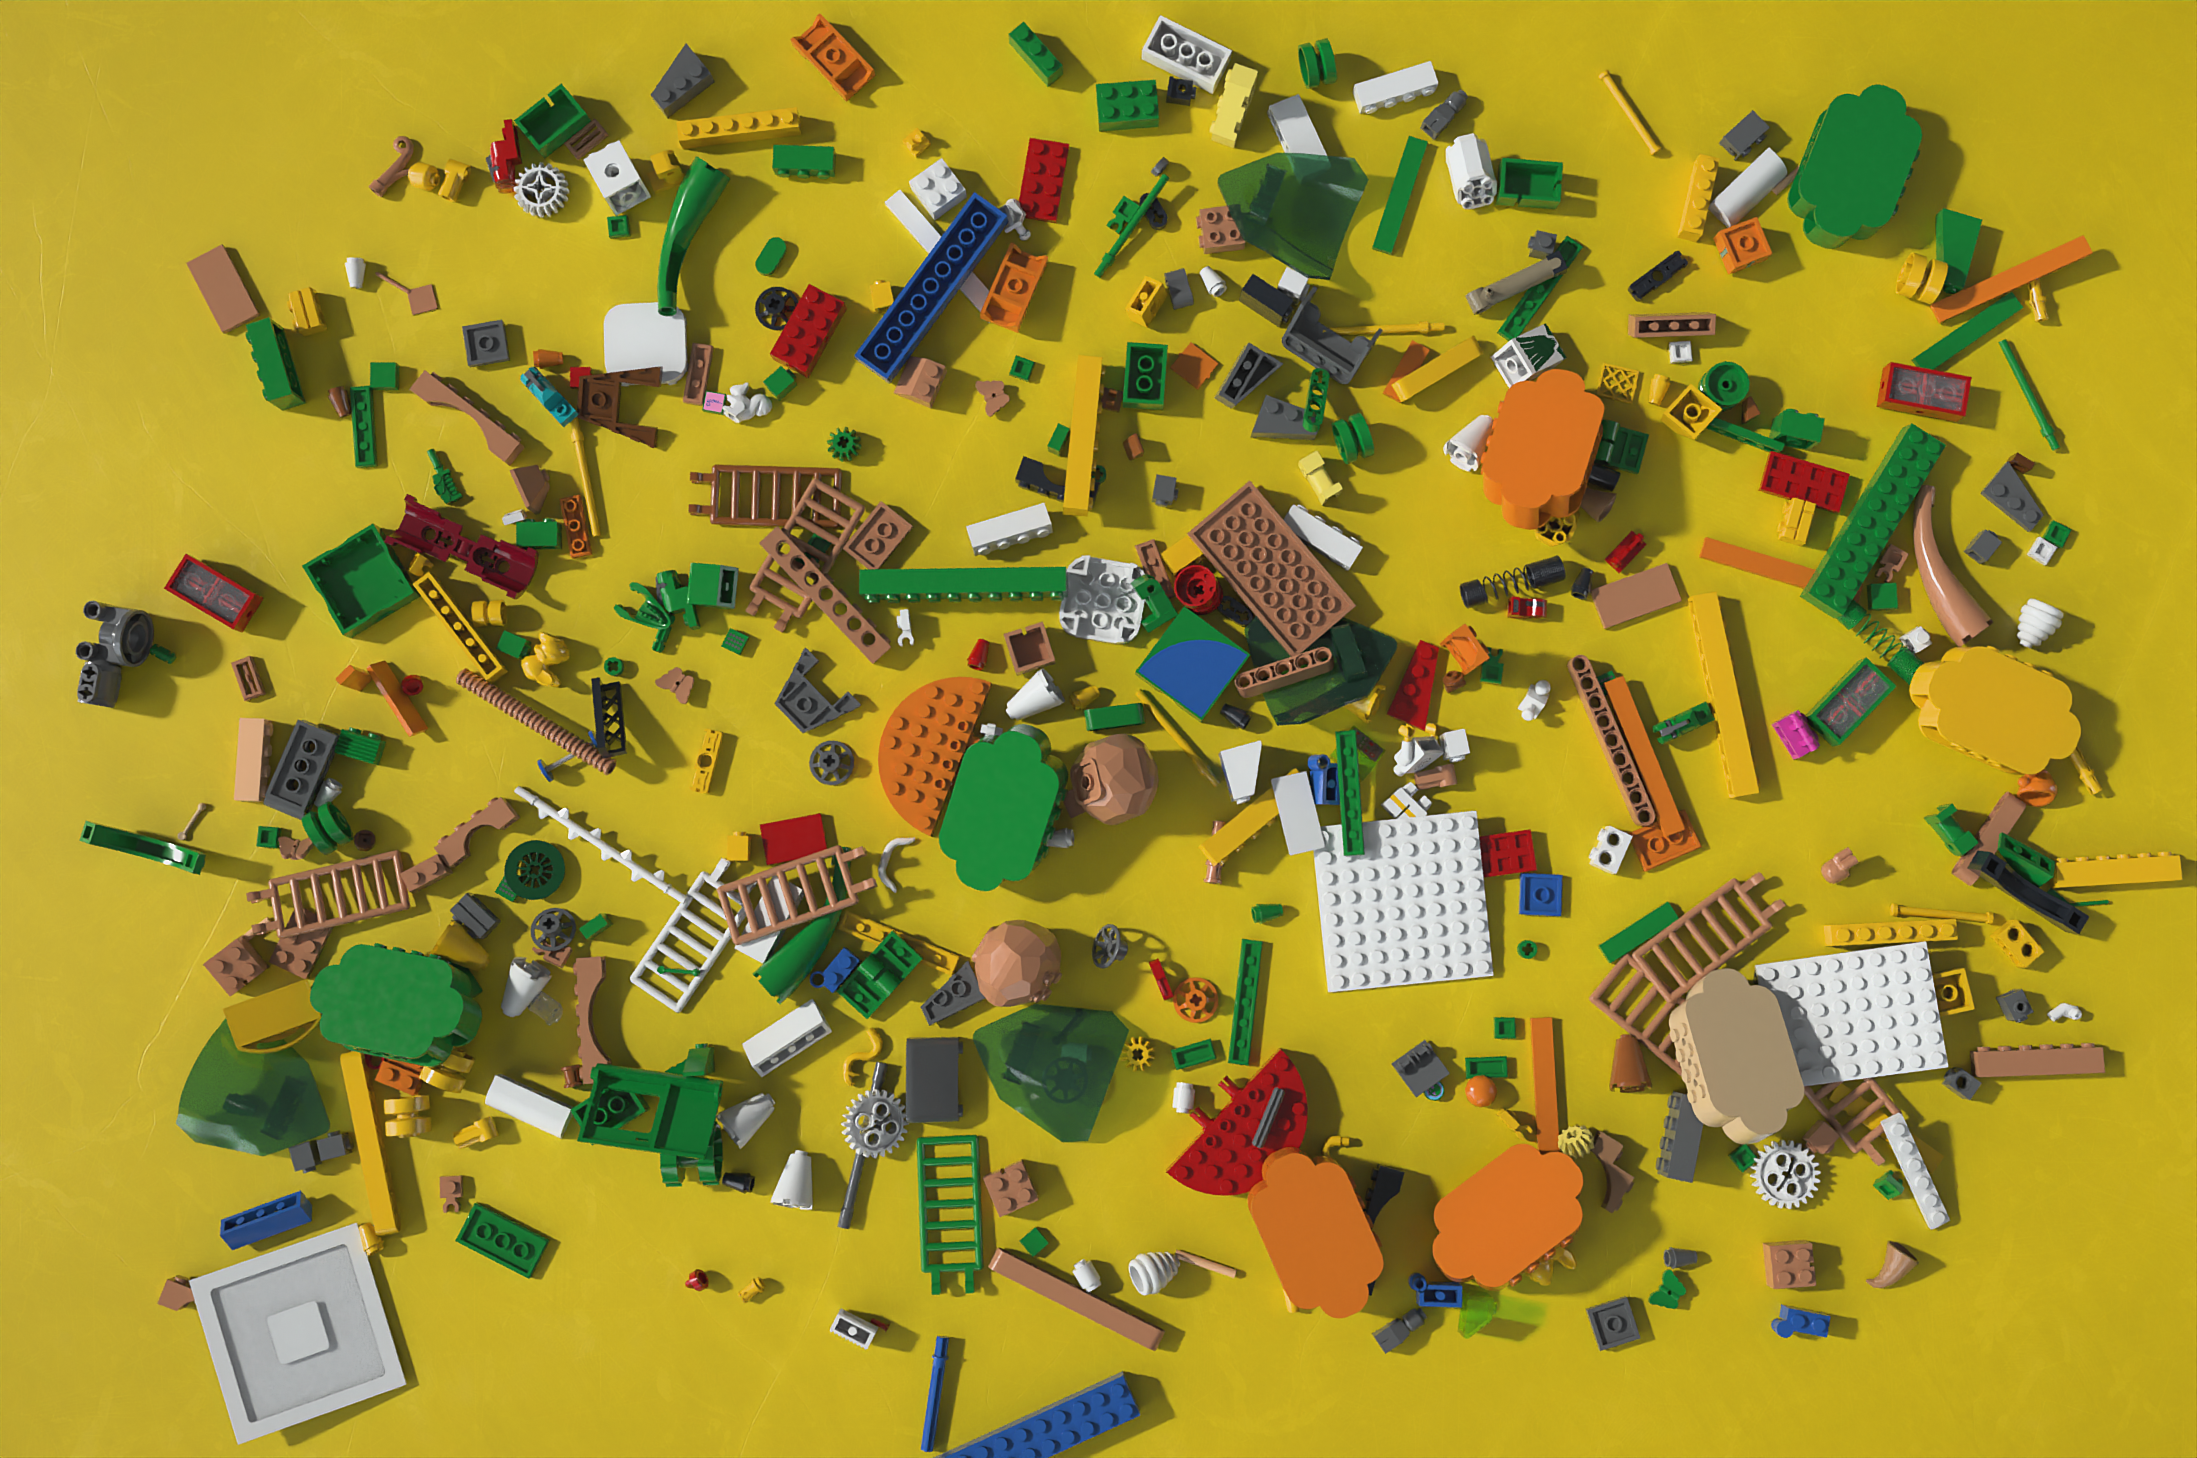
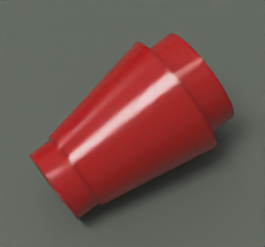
M978 639L967 658L968 667L979 671L986 667L989 642L987 640Z

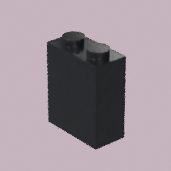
M1255 274L1251 275L1241 290L1239 301L1277 327H1280L1282 323L1286 324L1291 318L1292 311L1294 310L1292 307L1294 300Z

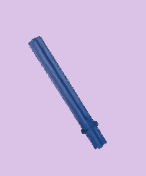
M937 1336L935 1353L932 1355L934 1360L921 1450L924 1452H932L934 1448L946 1360L949 1359L947 1356L949 1338L947 1336Z

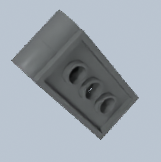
M297 720L266 791L264 805L299 820L302 819V816L309 813L336 754L334 750L336 749L340 734L306 720ZM311 742H314L315 744V750L313 752L310 750ZM303 761L307 763L305 771L301 767ZM295 780L299 783L297 790L293 787Z

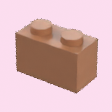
M439 854L400 873L408 891L414 893L453 874L451 868L446 865Z

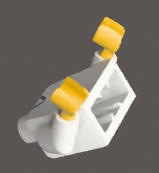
M1428 723L1425 732L1430 734V736L1414 738L1412 737L1415 734V729L1408 724L1400 726L1399 734L1405 736V738L1402 740V749L1394 756L1398 764L1393 767L1394 772L1399 777L1406 773L1420 772L1444 754L1436 740L1441 730L1438 725Z

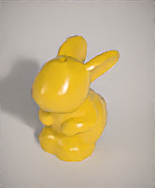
M540 631L539 640L541 644L534 646L536 654L522 659L521 666L528 679L537 680L543 686L558 687L561 685V681L549 670V666L568 660L570 658L569 649L564 640Z
M1560 1246L1556 1249L1555 1256L1548 1261H1545V1259L1541 1260L1539 1268L1531 1274L1528 1272L1525 1274L1531 1281L1548 1286L1551 1284L1554 1273V1261L1558 1260L1564 1267L1574 1270L1577 1267L1575 1256L1566 1247L1563 1249Z

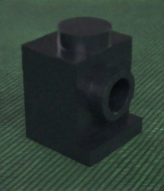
M1170 76L1166 103L1190 106L1191 99H1195L1197 87H1193V81L1176 79Z

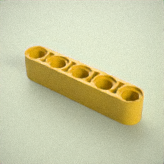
M1473 335L1392 384V387L1400 401L1403 402L1482 355L1484 352Z

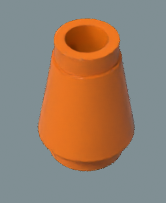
M543 349L533 351L534 367L543 369L563 364V352Z

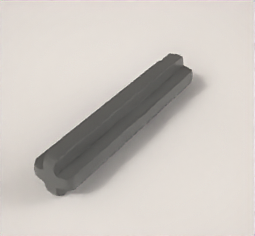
M1275 1087L1252 1142L1258 1148H1263L1285 1095V1091L1278 1087Z

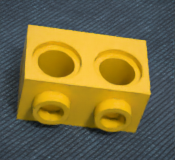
M2008 920L1990 936L2018 968H2026L2044 951L2040 947L2041 943L2033 936L2031 937L2026 931L2027 927L2020 920ZM2011 929L2015 933L2013 939L2009 937V931ZM2025 945L2028 947L2029 950L2027 955H2024L2023 953V947Z

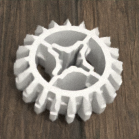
M540 162L537 168L532 163L531 170L525 167L526 173H519L521 180L515 179V183L518 186L513 187L517 193L514 197L519 201L518 205L524 207L523 210L526 213L530 212L534 217L538 213L540 218H543L544 213H546L548 217H551V211L558 213V206L564 208L562 201H568L565 195L569 193V189L566 188L568 182L564 180V174L559 173L560 171L557 167L553 168L551 164L545 167ZM545 177L555 180L556 186L547 184ZM544 187V191L539 193L538 191H541V188ZM527 194L535 196L538 203L530 202Z

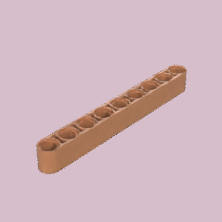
M1577 655L1569 660L1567 665L1568 671L1630 816L1637 826L1650 825L1655 820L1654 810L1589 659L1584 655ZM1575 660L1582 662V670L1575 668ZM1583 679H1588L1591 682L1590 689L1583 687ZM1591 698H1596L1599 701L1598 708L1592 707L1590 703ZM1600 717L1606 718V727H1602L1599 724L1598 720ZM1608 735L1614 737V746H1610L1607 743ZM1617 754L1623 757L1622 765H1618L1615 762ZM1625 773L1631 776L1630 784H1626L1623 781ZM1633 792L1637 793L1640 797L1638 803H1634L1631 799ZM1642 811L1648 816L1646 822L1640 820L1639 815Z
M997 1248L988 1266L993 1271L1153 1351L1157 1350L1165 1333L1162 1328L1002 1248Z

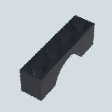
M1023 456L1015 478L1018 487L1025 490H1030V488L1038 490V494L1049 497V495L1055 496L1057 501L1064 503L1065 486L1056 485L1047 479L1043 471L1042 462ZM1096 481L1094 491L1090 490L1093 506L1100 489V483Z

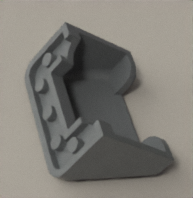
M959 1037L907 1038L906 1123L959 1121V1117H963V1104H959L958 1058L959 1054H963V1041H959Z

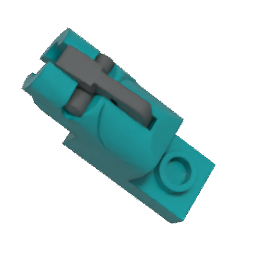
M530 367L528 371L521 375L520 380L563 427L579 415L536 367Z

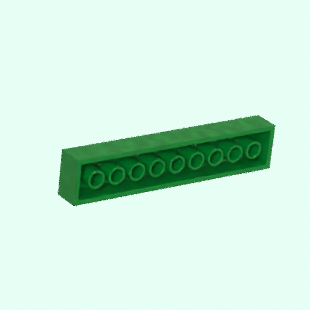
M1913 423L1901 429L1801 593V598L1832 618L1844 615L1946 446L1944 443Z
M1066 567L860 569L859 594L864 600H868V603L872 604L880 603V600H888V603H900V600H908L909 603H920L921 599H929L931 603H939L941 599H949V602H961V599H970V602H982V599H990L991 602H1001L1002 598H1010V601L1014 602L1023 601V598H1031V601H1043V598H1051L1052 601H1063L1064 597H1068V572Z

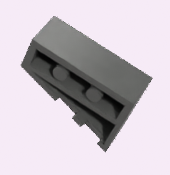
M686 43L651 96L655 104L668 119L712 85L714 79Z
M1248 343L1242 349L1214 398L1229 408H1233L1282 366L1283 363Z
M1266 395L1250 438L1269 437L1272 439L1314 440L1317 432H1309L1304 429L1302 422L1305 409ZM1315 417L1311 418L1312 423H1314Z

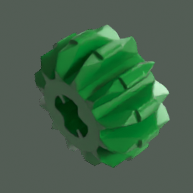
M845 427L844 431L841 432L840 428H837L838 434L835 435L831 432L830 436L833 439L827 440V444L831 445L828 448V452H834L832 457L834 459L839 457L841 462H844L846 456L849 461H852L851 454L858 456L859 454L855 449L862 448L861 444L858 443L861 439L859 436H855V430L849 432L848 427ZM842 441H846V448L842 447Z

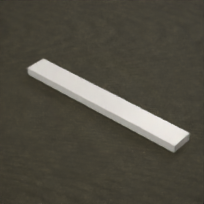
M898 190L885 201V205L929 254L941 236L903 192ZM972 272L960 290L981 312L989 290Z

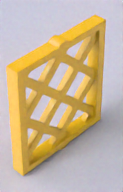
M1603 363L1601 375L1598 379L1599 384L1596 396L1632 404L1635 389L1637 388L1639 371ZM1610 368L1617 369V371L1612 373ZM1607 369L1610 375L1604 378V370ZM1624 371H1625V372H1630L1631 374H1629L1628 376H1626V374L1624 373ZM1619 372L1624 377L1620 381H1618L1614 376ZM1634 375L1635 381L1634 384H1631L1628 378ZM1612 377L1615 384L1609 386L1606 380ZM1626 380L1629 387L1623 389L1620 383ZM1604 382L1607 389L1601 392V383ZM1618 386L1621 392L1615 395L1612 388ZM1632 389V394L1629 398L1625 392ZM1609 390V392L1611 393V395H1607V394H1604V393ZM1623 394L1625 398H1620L1618 396Z

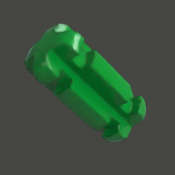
M154 644L150 648L151 655L155 654V657L164 662L168 661V664H172L176 659L174 652L171 654L170 650L162 646L158 647V644Z

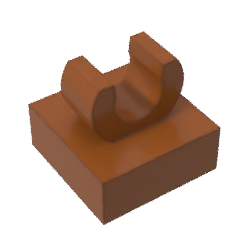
M1104 387V393L1101 398L1102 409L1119 413L1124 391Z

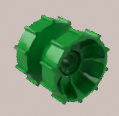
M715 1121L705 1160L660 1154L662 1183H665L666 1187L682 1186L686 1168L697 1167L703 1186L719 1185L720 1178L722 1177L723 1140L721 1126L718 1125V1121Z

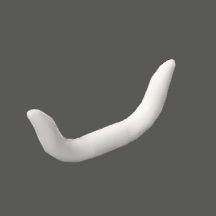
M914 837L896 838L886 845L879 862L878 876L882 883L894 893L897 892V888L887 877L886 867L893 849L898 845L913 843L915 841Z

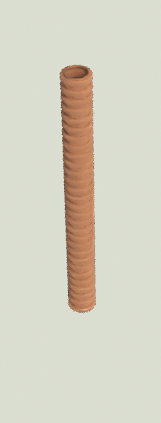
M468 668L461 670L457 675L456 683L458 685H461L468 691H472L475 695L477 694L479 698L482 697L484 701L493 704L494 707H498L501 711L503 710L510 717L514 716L515 720H519L520 723H524L527 727L529 726L531 730L535 729L536 733H540L541 736H545L548 740L550 739L552 743L556 742L557 746H561L562 749H566L569 753L572 752L574 756L577 755L578 759H582L583 762H587L590 766L593 765L595 769L598 768V771L603 772L604 775L611 774L615 769L616 759H611V757L602 758L598 749H595V746H590L588 742L585 743L583 739L574 736L571 732L569 733L567 729H564L557 723H553L550 719L548 720L541 713L537 714L536 710H532L531 707H527L524 703L522 704L520 700H516L515 697H511L510 694H506L503 690L501 691L494 684L490 685V682L480 678L477 674L475 675Z

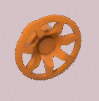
M1194 977L1186 979L1178 985L1174 992L1173 1003L1176 1012L1181 1018L1189 1022L1198 1023L1206 1021L1215 1013L1218 1006V994L1209 981ZM1193 981H1200L1205 983L1201 990H1196ZM1190 982L1191 991L1189 993L1179 991L1183 985ZM1208 986L1213 991L1214 998L1205 996L1204 993ZM1178 994L1186 998V1002L1179 1007L1177 1005ZM1206 1002H1214L1210 1013L1204 1007ZM1189 1007L1191 1009L1190 1018L1183 1015L1180 1010ZM1198 1010H1201L1206 1015L1203 1018L1194 1019L1195 1013Z

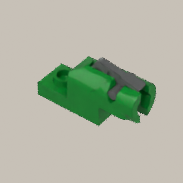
M668 570L657 573V602L664 605V608L672 615L685 612L686 614H683L685 625H689V628L692 630L700 629L695 605L686 604L688 586L681 588L682 584L677 571Z
M1703 702L1654 725L1653 732L1660 731L1662 737L1657 738L1660 744H1664L1715 719L1707 702Z

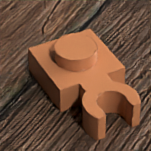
M1892 544L1888 545L1878 562L1883 567L1875 572V577H1879L1884 572L1886 574L1884 582H1889L1893 577L1892 571L1899 572L1909 554Z
M546 940L541 943L544 946L551 947V944L549 945ZM556 941V946L562 945ZM568 946L557 951L532 948L535 954L544 955L543 959L560 968L564 967L573 951Z
M463 1175L441 1176L440 1198H446L443 1212H449L450 1204L455 1206V1212H459L461 1204L457 1197H463Z

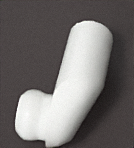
M2062 1003L2048 1012L2047 1015L2055 1022L2062 1016L2078 1020L2081 1018L2082 1012L2075 1005Z

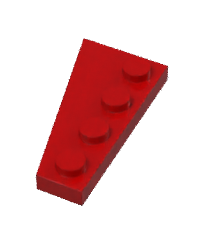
M1422 640L1419 641L1386 715L1425 731L1439 652L1438 647Z

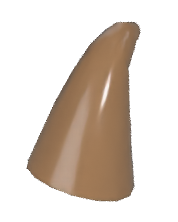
M1586 487L1580 506L1596 522H1600L1611 510L1617 493L1602 492Z
M1888 1241L1885 1262L1879 1275L1874 1279H1867L1866 1282L1874 1288H1884L1893 1285L1908 1274L1919 1262L1905 1247L1894 1241Z

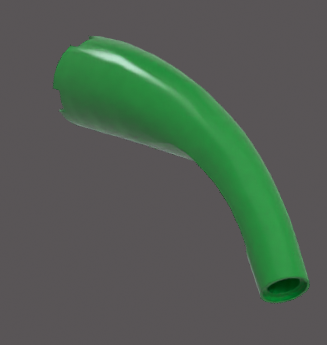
M697 156L688 168L678 188L661 248L657 296L658 313L662 316L668 317L677 313L678 278L687 249L700 225L710 213L730 181L728 176Z
M842 847L844 853L851 851L850 847ZM833 855L831 866H835L832 885L839 902L845 900L847 888L837 857ZM851 861L847 862L849 870L851 867ZM827 897V899H826V901H825L823 907H824V906H827V905H830L829 900H828V897ZM842 909L813 919L778 952L752 973L756 978L759 975L762 977L758 981L771 996H779L776 1000L779 1004L784 1002L799 987L818 962L835 931Z

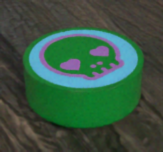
M1439 1081L1423 1094L1429 1100H1439L1444 1094V1086Z

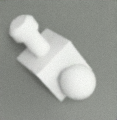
M1009 199L1005 205L999 208L1000 211L1007 215L1009 221L1004 231L1008 233L1015 228L1020 234L1019 238L1025 241L1031 236V232L1022 225L1026 213L1020 207L1018 200Z
M1540 680L1536 685H1530L1527 695L1518 706V709L1522 711V718L1524 720L1531 721L1533 718L1536 719L1545 706L1551 689L1548 681Z

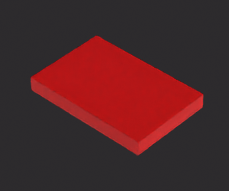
M821 813L760 824L767 865L793 861L827 849Z

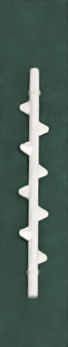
M521 786L515 789L514 792L530 802V805L539 808L540 819L549 815L568 827V838L570 840L581 836L601 849L602 860L605 861L613 857L631 869L632 881L636 882L641 878H645L663 890V893L669 894L682 904L686 902L687 896L673 888L671 884L664 882L665 872L663 870L652 874L632 861V851L630 849L620 853L601 840V829L597 828L589 832L569 819L568 808L557 811Z

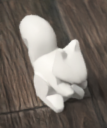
M749 383L732 386L730 388L732 395H727V401L731 405L722 407L724 410L723 414L736 423L749 420L755 414L758 416L766 415L772 409L771 400L764 394H757L751 399L745 396L749 389Z

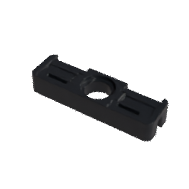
M1675 251L1628 287L1629 293L1637 302L1688 265L1685 258L1682 260L1680 251ZM1653 272H1661L1663 279L1661 281L1654 280Z

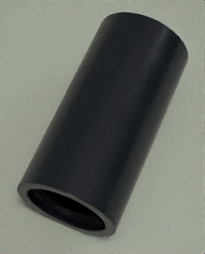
M1594 462L1588 482L1612 492L1619 480L1620 472Z

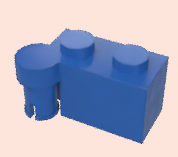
M1417 1272L1409 1276L1408 1283L1412 1289L1416 1290V1303L1419 1306L1462 1308V1285L1460 1283L1426 1281L1424 1276Z
M1781 1304L1779 1317L1782 1319L1776 1318L1771 1323L1772 1329L1783 1338L1790 1337L1793 1331L1827 1338L1831 1316L1823 1312Z

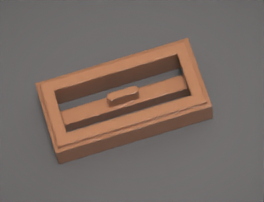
M593 119L564 144L575 158L579 160L609 135L599 122ZM595 126L597 127V129H595L592 133L584 137L582 141H580L577 145L572 147V145L576 143L579 139H581L585 134H587Z
M248 656L231 663L244 701H250L252 698L255 699L260 695H266L253 656ZM246 662H248L258 691H256ZM240 664L242 665L246 680L248 682L252 694H248L244 679L239 668Z

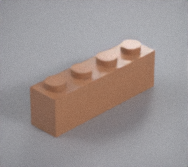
M1711 312L1629 314L1628 335L1632 337L1715 335L1716 314Z

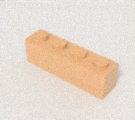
M259 718L239 719L234 800L264 802L265 794L269 787L267 785L268 777L271 774V767L269 765V757L272 755L270 737L274 731L271 720Z

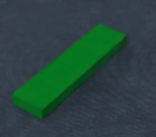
M370 386L350 387L355 467L378 466L373 390Z
M1716 417L1706 427V429L1767 452L1774 451L1780 453L1785 445L1782 442Z
M1665 902L1599 944L1598 947L1608 963H1612L1667 928L1679 917L1670 903Z

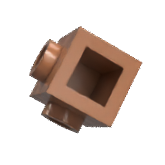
M1817 1120L1802 1139L1806 1142L1805 1147L1812 1153L1824 1154L1829 1153L1834 1148V1142L1840 1135L1825 1121Z

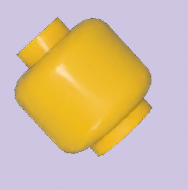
M417 162L408 171V178L413 187L431 191L440 183L438 169L433 165Z

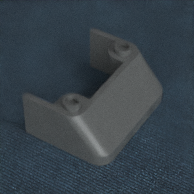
M1314 286L1296 311L1282 337V344L1287 350L1313 367L1325 369L1329 373L1330 378L1338 383L1348 384L1370 353L1383 330L1379 328L1371 340L1363 336H1357L1351 343L1318 322L1321 316L1320 309L1310 302L1318 289Z

